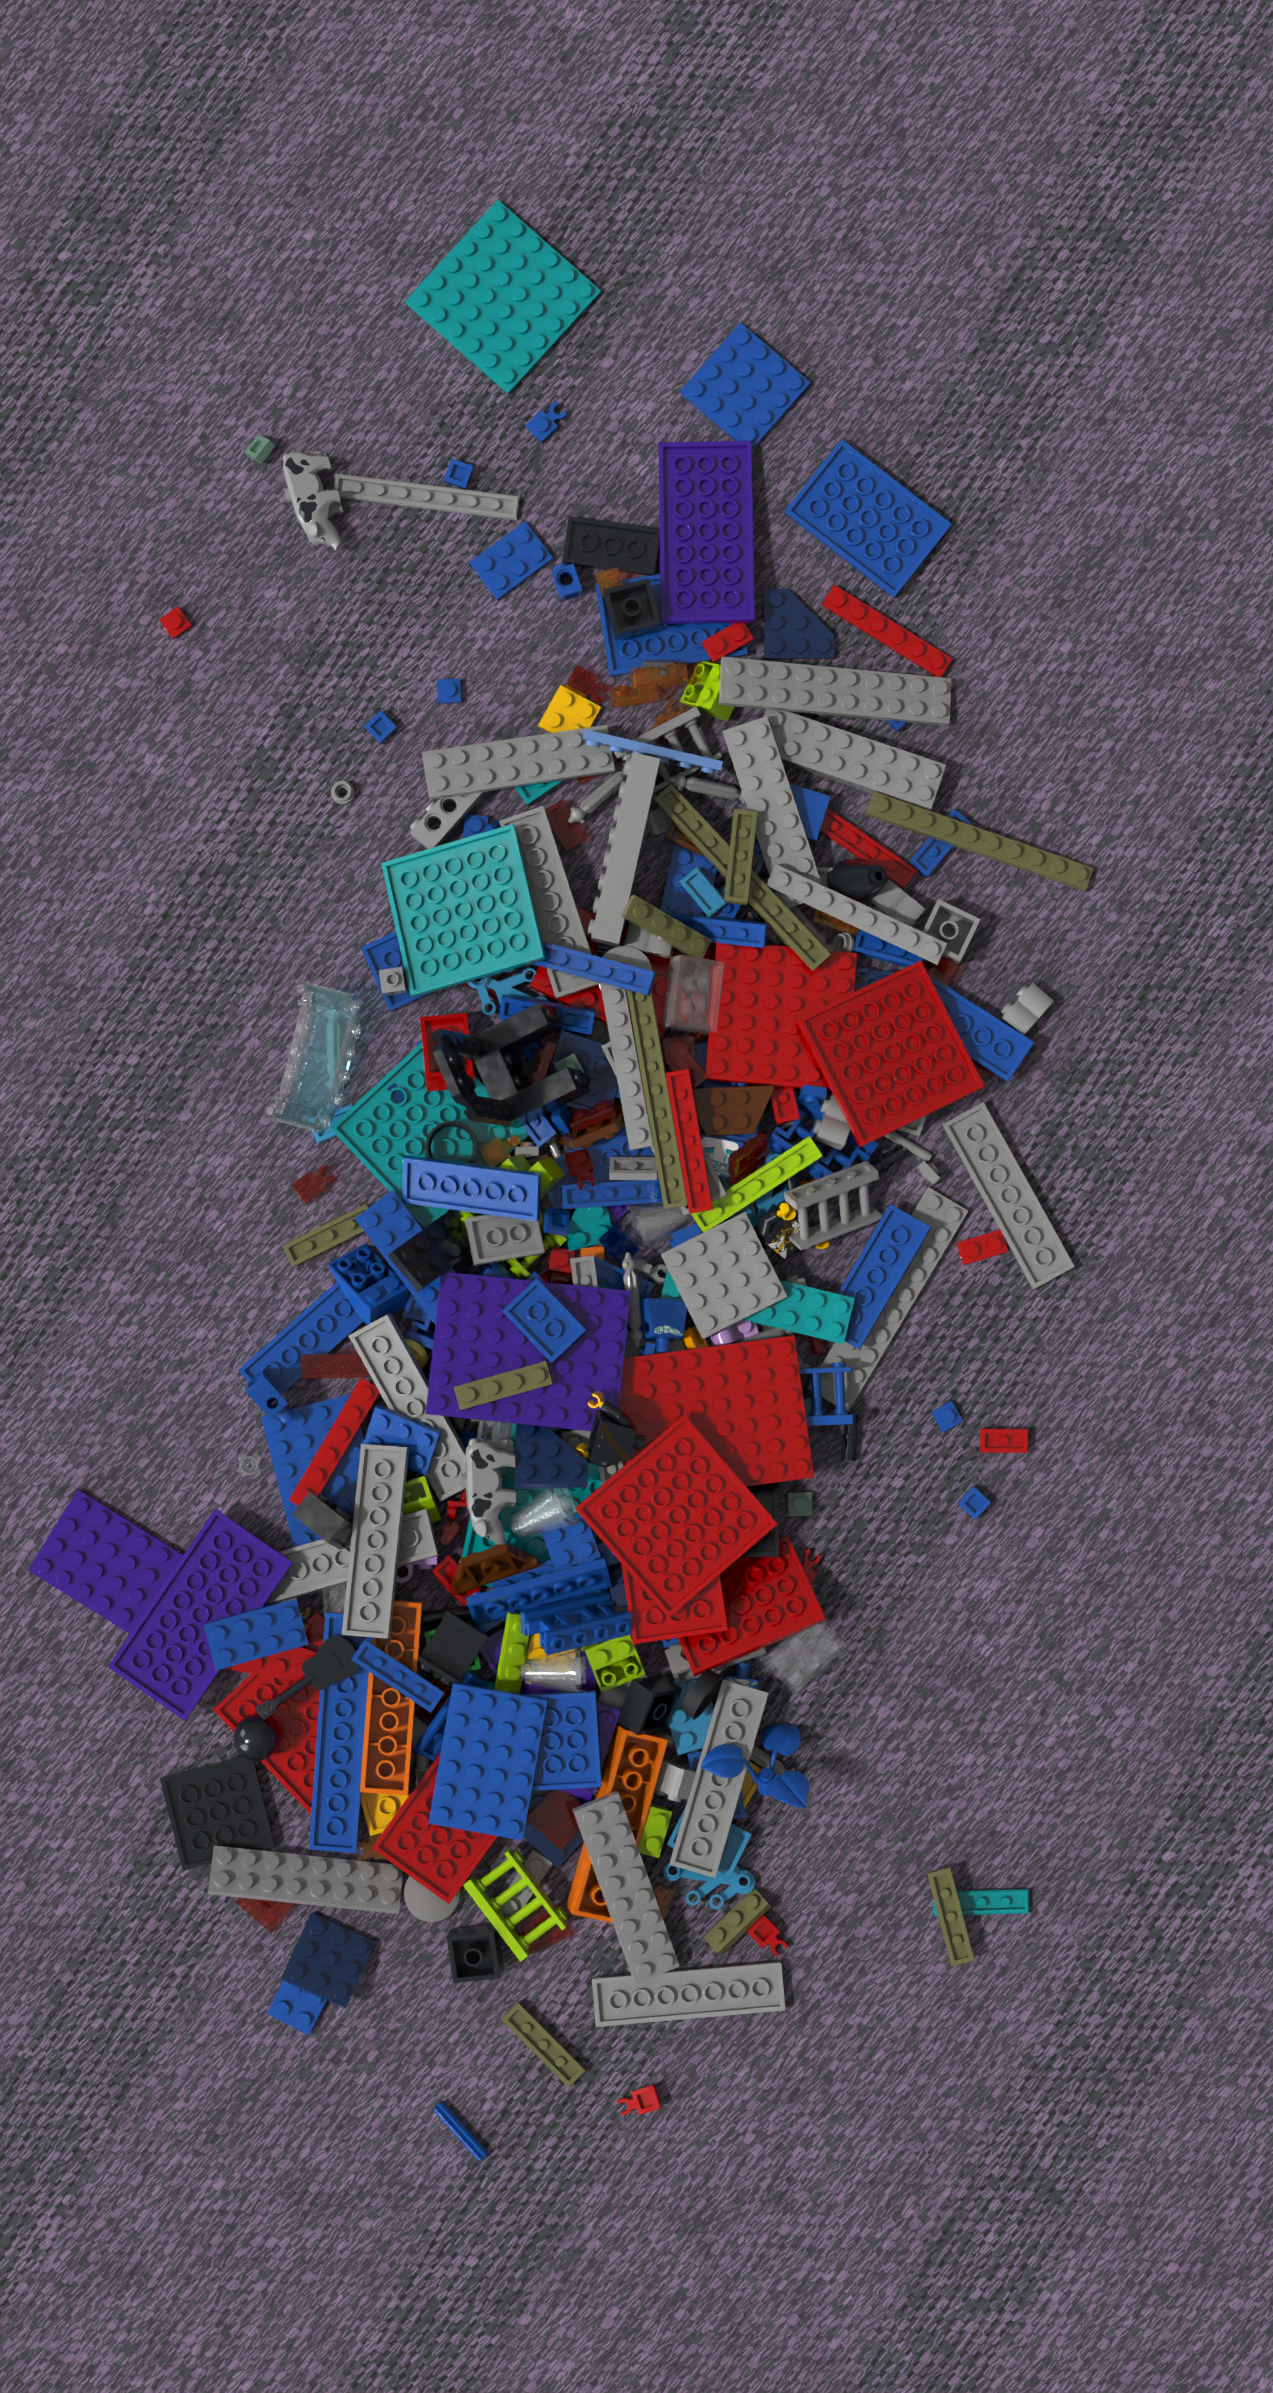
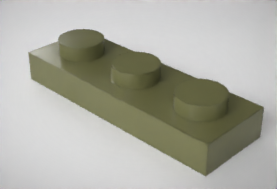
M753 1888L703 1938L718 1955L722 1956L772 1906L756 1888Z

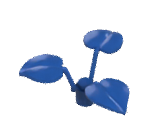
M775 1724L764 1730L761 1737L762 1744L766 1749L772 1750L773 1753L770 1768H763L758 1775L755 1774L748 1760L742 1758L741 1748L732 1744H723L713 1748L702 1761L701 1769L723 1778L738 1776L743 1771L745 1764L753 1777V1782L757 1783L758 1792L761 1795H772L791 1806L806 1808L809 1792V1782L806 1776L796 1771H786L782 1776L776 1775L774 1772L777 1753L790 1756L800 1746V1731L793 1724Z

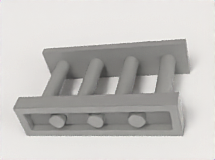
M697 707L633 739L634 741L654 745L656 744L654 739L663 735L664 739H668L673 750L684 752L675 734L677 733L675 728L684 724L685 728L688 727L703 757L715 760L722 757L721 753L712 755L696 724L698 722L696 717L701 715ZM623 750V753H613L616 759L622 757L624 761L626 758L632 757L633 751ZM661 762L658 773L663 782L654 787L652 799L657 796L656 791L671 784L668 781L671 776L665 764ZM692 766V769L683 768V776L702 767Z
M865 1161L784 1192L785 1201L798 1212L800 1231L790 1235L789 1240L800 1250L809 1249L816 1244L881 1220L882 1214L870 1205L868 1184L879 1179L878 1170ZM859 1187L861 1208L849 1212L848 1191ZM838 1195L840 1216L829 1220L827 1200ZM818 1203L820 1224L809 1228L807 1207Z

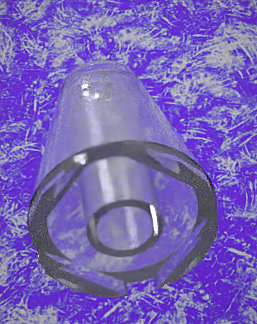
M663 1202L633 1204L627 1207V1210H631V1213L627 1214L628 1224L633 1239H639L641 1243L637 1245L641 1251L650 1248L670 1236L671 1233L690 1224L693 1217L691 1214L684 1216L680 1207L664 1210Z
M546 1488L512 1516L510 1525L513 1532L521 1537L575 1526L579 1523V1518L575 1520L574 1515L578 1512L575 1509L577 1506L567 1488L563 1490L562 1488Z
M579 1647L525 1660V1665H521V1679H525L526 1684L563 1692H583L585 1689H581V1684H586L585 1656L580 1657V1651H584V1648Z

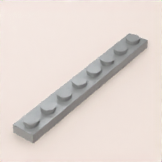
M778 864L775 865L766 884L770 888L934 964H938L947 945L942 940Z
M600 983L629 1149L632 1151L653 1147L627 991Z

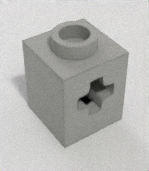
M402 967L379 970L381 990L384 997L407 993Z

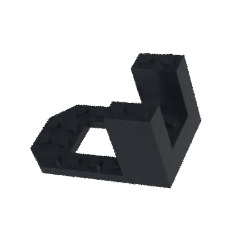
M537 1003L474 1036L445 1029H438L432 1032V1039L437 1044L432 1047L435 1060L451 1097L457 1104L462 1102L466 1108L464 1114L470 1121L519 1128L591 1092L588 1086L590 1085L588 1075L582 1072V1070L569 1067L531 1084L530 1079L527 1075H524L521 1069L523 1066L521 1058L518 1054L514 1053L563 1028L560 1022L562 1021V1016L557 1008ZM465 1060L475 1062L490 1098L476 1095L474 1091L476 1085L472 1077L468 1076L465 1070Z

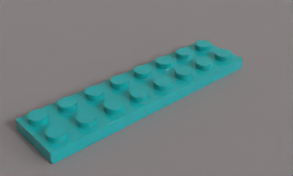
M667 1269L660 1299L683 1301ZM780 1280L788 1297L743 1319L844 1344L855 1298Z

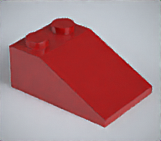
M467 1013L420 1017L427 1092L448 1090L433 1055L432 1047L437 1044L432 1039V1032L438 1029H445L469 1035ZM465 1060V1070L468 1076H471L474 1080L472 1061Z

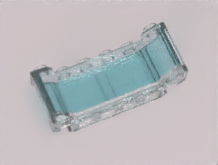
M299 980L296 992L303 993L301 1000H298L301 1008L279 1095L274 1096L273 1099L276 1100L274 1108L267 1107L264 1118L314 1132L325 1133L338 1112V1108L342 1106L344 1101L343 1089L350 1077L348 1069L350 1061H353L355 1057V1041L361 1033L359 995Z

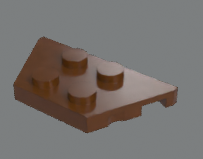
M774 1086L693 1089L698 1121L706 1136L754 1134L774 1091Z
M622 1105L571 1126L570 1133L561 1135L558 1132L559 1134L556 1136L557 1142L577 1149L580 1147L588 1148L601 1138H612L625 1125Z
M506 1543L494 1545L490 1549L481 1552L471 1553L459 1561L452 1584L453 1593L457 1595L540 1567L539 1557Z

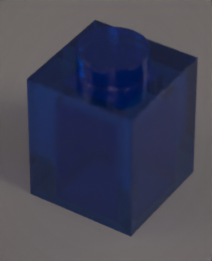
M616 1224L598 1239L609 1254L621 1265L626 1253H630L631 1257H633L640 1250L631 1238Z

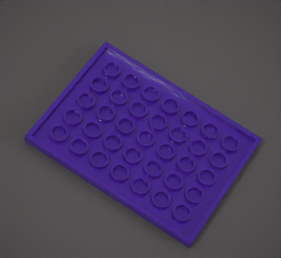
M445 1272L440 1278L426 1414L591 1431L596 1411L601 1409L599 1406L591 1408L588 1405L590 1399L598 1403V1399L592 1396L593 1392H601L604 1396V1402L609 1401L619 1408L631 1291L541 1282L586 1329V1332L551 1363L502 1312L533 1281ZM540 1362H547L553 1385L460 1411L454 1387Z

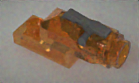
M644 660L641 667L630 670L632 687L618 686L614 690H609L611 705L613 708L657 701V688L662 690L688 681L686 662Z

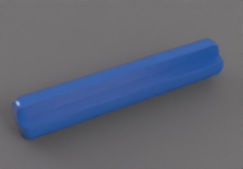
M441 2101L435 2106L434 2112L478 2161L483 2160L488 2155V2150L445 2102Z

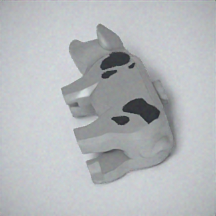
M319 451L313 452L310 455L303 452L286 453L283 456V471L288 487L284 489L287 503L292 502L296 518L305 531L308 540L313 545H329L337 551L342 542L329 518L343 513L338 489L323 490L322 482L318 476V473L325 471V469H331L326 453Z
M471 1439L465 1452L466 1473H461L462 1488H466V1502L472 1526L479 1536L492 1540L495 1545H502L505 1543V1535L498 1514L502 1508L507 1506L514 1507V1503H516V1490L502 1487V1477L498 1468L504 1466L515 1467L513 1441L510 1439H498L490 1442L484 1439Z

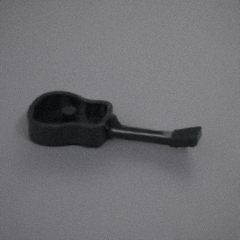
M341 1634L328 1637L321 1644L317 1653L306 1659L303 1663L302 1671L305 1675L303 1678L272 1700L270 1698L256 1706L255 1710L262 1720L268 1718L278 1709V1706L309 1684L317 1690H323L334 1681L343 1680L354 1675L360 1665L351 1660L357 1651L356 1646L348 1637Z

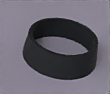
M447 1121L433 1128L426 1141L428 1158L434 1159L431 1152L434 1136L446 1127H458L466 1131L472 1139L473 1154L467 1163H473L477 1155L478 1143L475 1134L468 1126L456 1121Z
M705 1670L690 1688L682 1702L681 1708L693 1720L697 1719L711 1703L720 1689L724 1676L712 1670Z

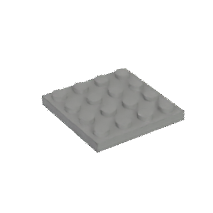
M746 1212L661 1254L702 1339L788 1297Z

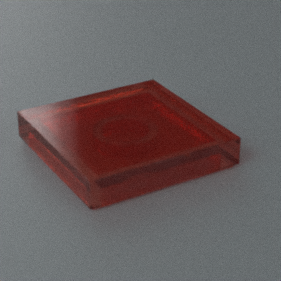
M557 1789L549 1790L544 1798L527 1815V1820L557 1848L562 1850L580 1830L572 1809L582 1804L569 1793Z

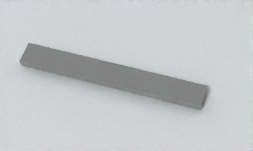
M336 473L333 490L338 489L340 499L516 521L520 496Z

